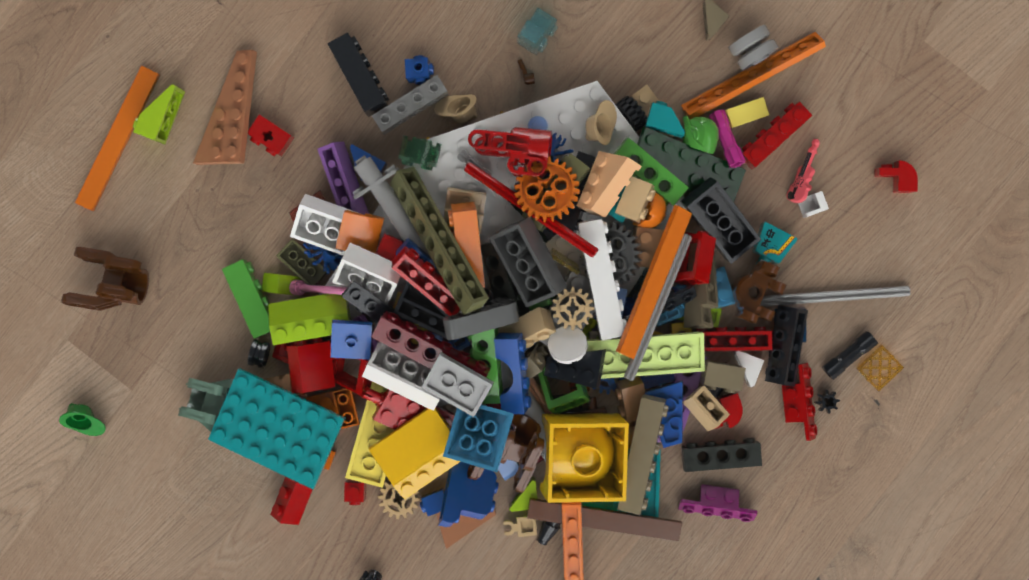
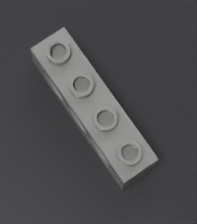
M438 75L378 111L372 117L385 135L449 94Z

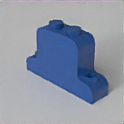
M459 462L450 468L438 526L450 527L454 523L459 522L460 515L483 519L490 512H493L495 508L493 497L497 493L499 483L496 482V474L491 470L484 469L481 477L473 480L467 478L470 464Z

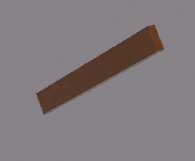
M530 498L527 518L562 524L561 502L548 503L546 500ZM581 506L582 527L679 541L682 521Z

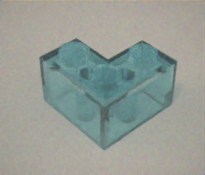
M537 8L530 21L527 20L519 32L517 44L536 56L539 51L543 53L548 45L547 38L549 35L553 37L558 29V26H556L557 19Z

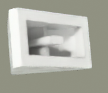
M732 351L738 365L746 368L744 379L747 386H755L764 360L741 351Z

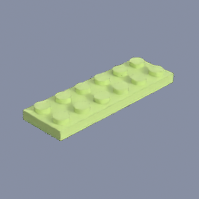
M688 332L652 335L636 376L705 371L704 333ZM621 337L607 340H587V352L606 349L601 379L624 377L631 358L616 352Z

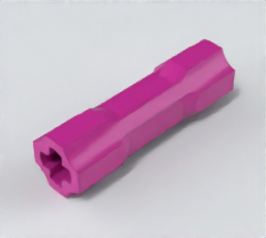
M725 110L714 111L709 115V119L713 120L719 129V140L723 147L729 168L739 167L745 163V158L735 141Z

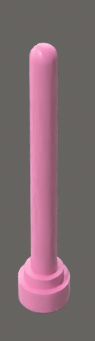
M293 280L290 283L289 289L293 295H303L306 292L342 295L347 287L307 285L302 280Z

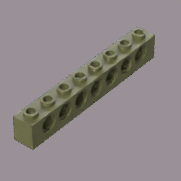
M414 166L397 170L390 185L463 316L479 311L489 297Z

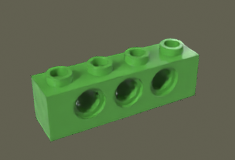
M625 138L613 153L629 158L632 155L637 156L638 164L642 167L639 171L635 170L632 176L653 184V190H656L664 198L666 206L668 204L674 206L689 188L630 138ZM647 168L653 170V176L650 179H647L644 175V171ZM662 180H666L668 183V188L665 191H661L659 188Z
M498 328L468 336L469 341H472L470 357L475 360L485 359L489 362L490 366L488 367L491 369L486 378L494 382L482 404L500 403V395L503 392L501 360L496 358L494 339L499 334ZM479 341H486L488 347H482Z

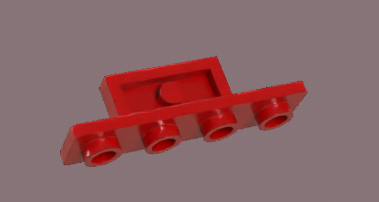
M802 363L798 366L800 383H795V386L782 385L785 422H804L806 441L816 439L818 432L817 426L814 424L816 410L812 404L814 390L810 384L812 371L808 363Z

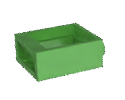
M545 367L538 374L548 410L553 414H560L590 402L586 386L576 384V391L553 399L547 376H544Z

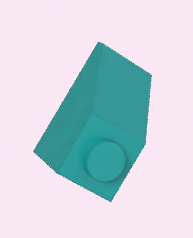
M656 101V103L653 102L651 104L645 127L682 138L685 131L673 109L662 101Z

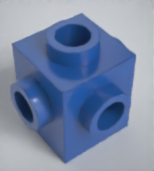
M418 55L414 56L413 59H405V74L408 83L421 85L431 79V75H434L433 63H430L428 57Z

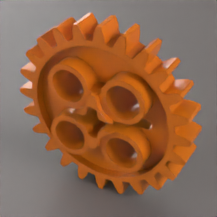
M548 157L547 168L544 172L550 175L548 179L526 175L516 177V182L519 184L514 185L515 190L518 191L515 193V198H520L517 204L523 205L521 208L522 212L529 210L528 217L535 214L536 221L541 216L544 222H546L547 217H550L551 221L554 222V216L556 215L559 219H562V212L568 215V207L571 209L575 208L572 201L578 202V197L575 195L580 194V189L575 188L579 186V181H574L577 178V174H571L572 167L565 169L566 162L559 165L558 158L553 163L551 158ZM536 161L532 163L531 170L537 173L542 170L541 162L538 164ZM555 175H557L558 178H556V179L552 182L553 177H554ZM560 183L567 186L564 190L556 189V186ZM550 186L551 191L547 190L544 193L543 188L547 189ZM530 189H537L538 193L531 196L528 194V191ZM542 197L541 202L537 204L536 201ZM548 199L555 202L551 207L546 206L544 203Z

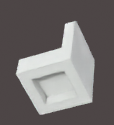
M822 191L809 195L805 201L798 203L803 218L829 209Z

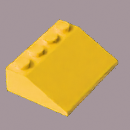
M426 408L368 448L393 487L404 499L460 462L443 457L451 427L436 408L434 411Z

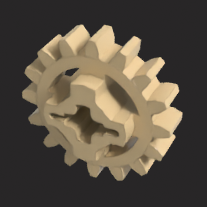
M572 287L571 292H568L565 288L563 295L557 294L559 300L553 299L556 307H551V310L556 311L553 318H559L558 325L563 322L564 329L570 325L571 329L574 330L576 325L582 329L583 322L587 325L589 324L587 318H593L590 311L595 310V308L589 305L593 300L586 299L589 296L588 293L582 295L581 288L578 292H575L574 287ZM569 296V301L565 305H561V302ZM577 296L582 298L586 305H580L577 302ZM573 299L575 306L579 308L575 311L574 318H572L571 311L568 310ZM560 312L566 313L569 316V321H566ZM580 313H585L584 317L577 321V316Z
M386 481L384 483L386 488L380 489L383 494L378 496L379 499L383 500L379 506H385L383 513L389 511V517L391 518L395 514L396 519H399L400 515L407 518V512L412 515L414 513L412 508H418L419 506L415 503V501H420V497L416 496L419 490L408 498H403L400 502L399 499L395 500L399 492L392 484ZM392 488L393 494L387 498L388 490ZM412 498V502L407 508L406 501ZM391 505L398 507V510L393 509Z

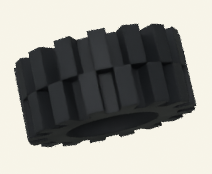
M625 96L615 104L635 132L645 125L647 116L644 114L646 113L641 110V105L638 106V102L634 101L632 97Z

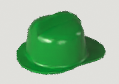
M69 404L67 412L59 418L62 426L85 435L99 436L106 430L105 424L94 417L91 408L83 404Z

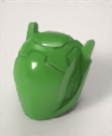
M687 115L684 116L685 134L683 136V143L692 148L714 154L719 139V129L716 123L706 117L689 119Z

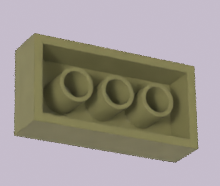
M292 238L276 256L307 285H317L327 274L323 271L324 266L321 263L317 266L312 265V262L317 261L315 257L308 258L307 254L304 253L306 249Z

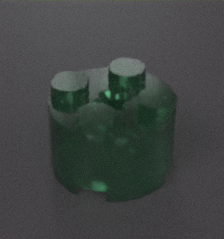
M403 135L398 159L402 160L401 164L413 166V163L421 164L422 169L431 171L433 167H437L441 143H437L434 146L430 140L417 137L407 140L408 136Z

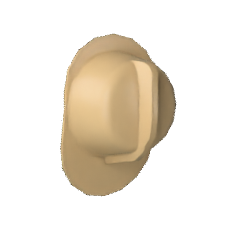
M472 94L448 96L437 102L434 111L439 116L451 117L458 123H464L477 118L475 107L477 99Z
M604 100L601 102L596 114L586 120L585 138L587 140L599 141L602 145L610 143L617 120V112L611 101Z

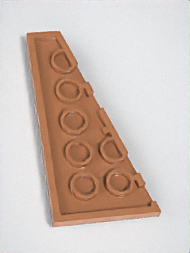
M241 50L236 52L195 156L194 164L244 163L257 57L256 51Z

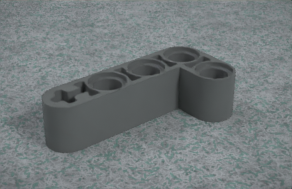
M508 297L495 298L491 300V305L484 306L479 311L464 316L462 313L443 318L447 340L463 338L519 321L516 301Z

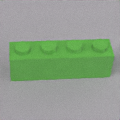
M242 259L223 268L222 271L253 338L257 339L270 333V302L266 296L263 297L261 292L263 288L259 279H255L253 275L255 270L252 263Z

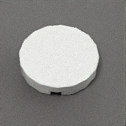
M569 325L566 329H564V326L556 329V332L551 334L548 340V350L552 358L563 364H572V362L579 361L586 354L588 348L587 339L583 331L577 327L572 330Z

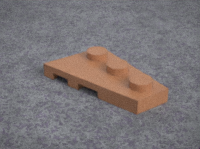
M495 508L493 512H490L483 519L460 515L458 523H454L450 527L440 526L446 549L496 515ZM440 512L436 513L438 522L440 518Z

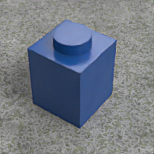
M444 488L421 497L420 507L423 513H427V516L441 512Z

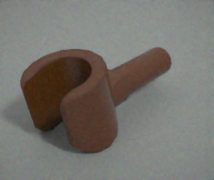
M522 59L518 60L517 62L523 73L524 83L526 85L535 84L534 73L527 74Z

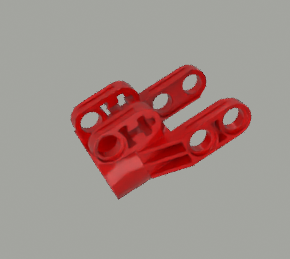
M514 127L510 133L487 130H473L470 132L468 142L475 148L476 152L484 156L509 158L507 167L515 177L526 175L539 176L543 179L547 176L548 173L544 172L547 168L548 157L551 158V130ZM475 134H481L483 137L478 138L475 144H473L472 137ZM535 161L537 164L541 162L543 166L542 170L537 173L531 170L532 163ZM518 163H520L522 167H518V170H515L514 166H518ZM526 164H527L528 172H526V170H525V165H526Z

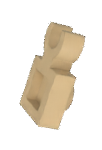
M527 516L516 517L517 522L511 520L503 521L504 525L511 526V530L504 531V535L509 536L517 531L518 537L537 535L536 520L528 519Z

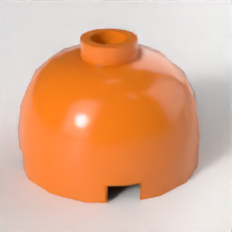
M655 192L653 200L649 201L646 206L648 212L645 219H641L640 223L633 221V225L642 228H655L665 219L666 202L660 194Z

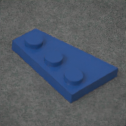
M683 381L646 391V395L667 399L666 405L669 406L667 417L662 419V424L665 427L663 435L660 436L663 448L682 443Z

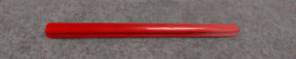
M469 162L465 166L464 171L519 209L522 208L523 205L517 204L520 198H515L516 192L473 163ZM541 216L537 220L590 257H594L597 254V247L554 219V222H552L550 217H547L546 222H544Z

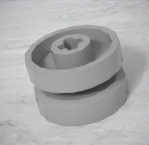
M762 25L749 32L728 47L733 56L746 53L737 62L742 71L757 65L779 49L774 39L762 43L770 34L766 25Z

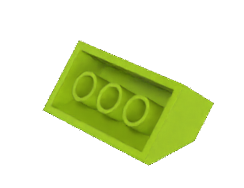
M321 294L269 303V328L273 345L330 336L332 333V320L352 321L349 303L342 295Z

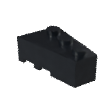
M407 281L393 313L446 338L443 318L449 315Z

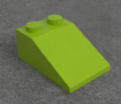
M171 84L140 113L139 118L135 119L133 132L165 145L185 91Z

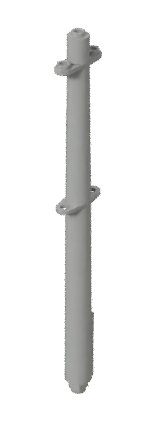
M364 155L355 161L357 165L354 169L367 188L364 189L361 186L353 191V198L356 200L371 190L403 241L405 242L407 238L411 239L429 255L395 192L386 181V179L400 169L393 165L384 171L386 175L383 176L371 157L366 158ZM479 341L482 347H488L486 341ZM482 359V361H484L488 366H490L487 360ZM501 361L504 391L505 388L512 386L513 374L509 366ZM528 389V396H531V407L526 411L525 415L530 416L541 427L539 438L544 439L545 442L541 456L546 462V438L542 423V414H545V412Z

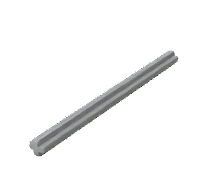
M688 234L683 235L635 358L631 359L624 374V378L633 381L642 362L692 240V237Z
M898 286L768 295L763 297L760 305L774 306L910 296V287Z

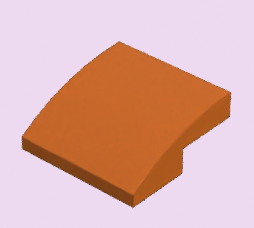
M345 210L335 248L346 251L349 243H352L376 254L385 218L369 213L363 215Z

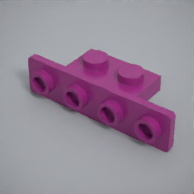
M705 484L700 486L699 501L681 499L678 505V510H683L685 513L697 512L702 513L704 516H721L723 519L736 518L743 522L754 521L757 516V510L739 508L740 490Z

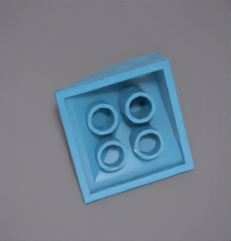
M481 405L475 416L472 417L457 408L443 457L497 472L514 414Z

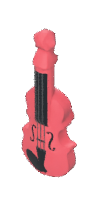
M813 139L812 146L808 149L804 163L798 168L795 181L790 185L786 194L787 199L793 203L805 201L808 192L812 189L809 182L812 181L815 169L811 164L820 145L818 139Z

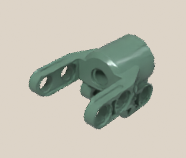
M189 378L186 385H188V388H192L187 407L181 406L179 408L178 416L197 420L211 432L233 379L208 383Z

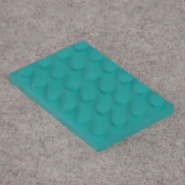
M240 368L236 372L208 440L314 489L345 421V417Z

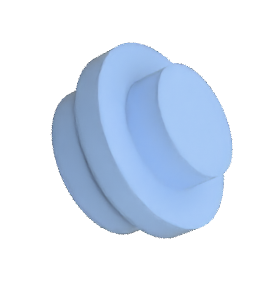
M535 116L530 119L528 128L547 130L548 124L543 117Z

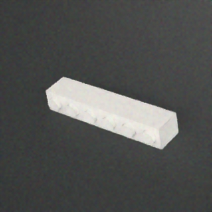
M602 218L578 222L580 237L598 248V252L594 257L584 253L600 338L601 340L621 337L627 323L626 319L621 317L620 311H624L622 299L618 300L617 297L620 287L618 280H614L613 273L616 272L614 260L610 261L609 253H612L610 241H606L605 234L608 233L607 222H603Z

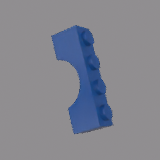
M499 333L494 339L496 358L505 362L513 374L512 386L505 388L500 395L501 410L513 414H525L531 407V396H528L530 380L526 376L528 360L524 355L526 341L523 340L522 333Z

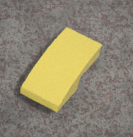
M764 97L725 110L730 122V128L769 115Z

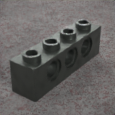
M492 242L480 245L494 299L508 297L515 300L519 317L529 313V308L525 306Z
M745 438L743 442H736L733 439L724 440L723 444H717L716 441H707L705 445L697 446V443H686V447H681L682 464L685 472L762 466L761 444L755 441V438ZM739 448H744V456L738 458L736 451ZM719 450H725L726 456L723 459L717 458ZM701 451L707 453V457L703 461H699L697 458L698 453Z

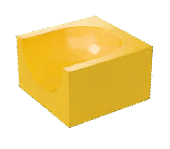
M618 413L542 414L546 438V470L544 481L540 482V491L548 503L626 501L629 423Z

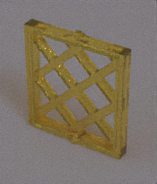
M881 345L856 369L879 392L904 367L894 358V355H891ZM882 351L888 354V358H882ZM872 360H879V367H872ZM882 360H888V367H882ZM891 360H893L898 365V367H891ZM869 361V367H863ZM863 369H869V376L864 374ZM872 369H879V376H872ZM882 369L888 370V377L881 376ZM872 379H878V386L872 382ZM881 379H887V380L881 385Z

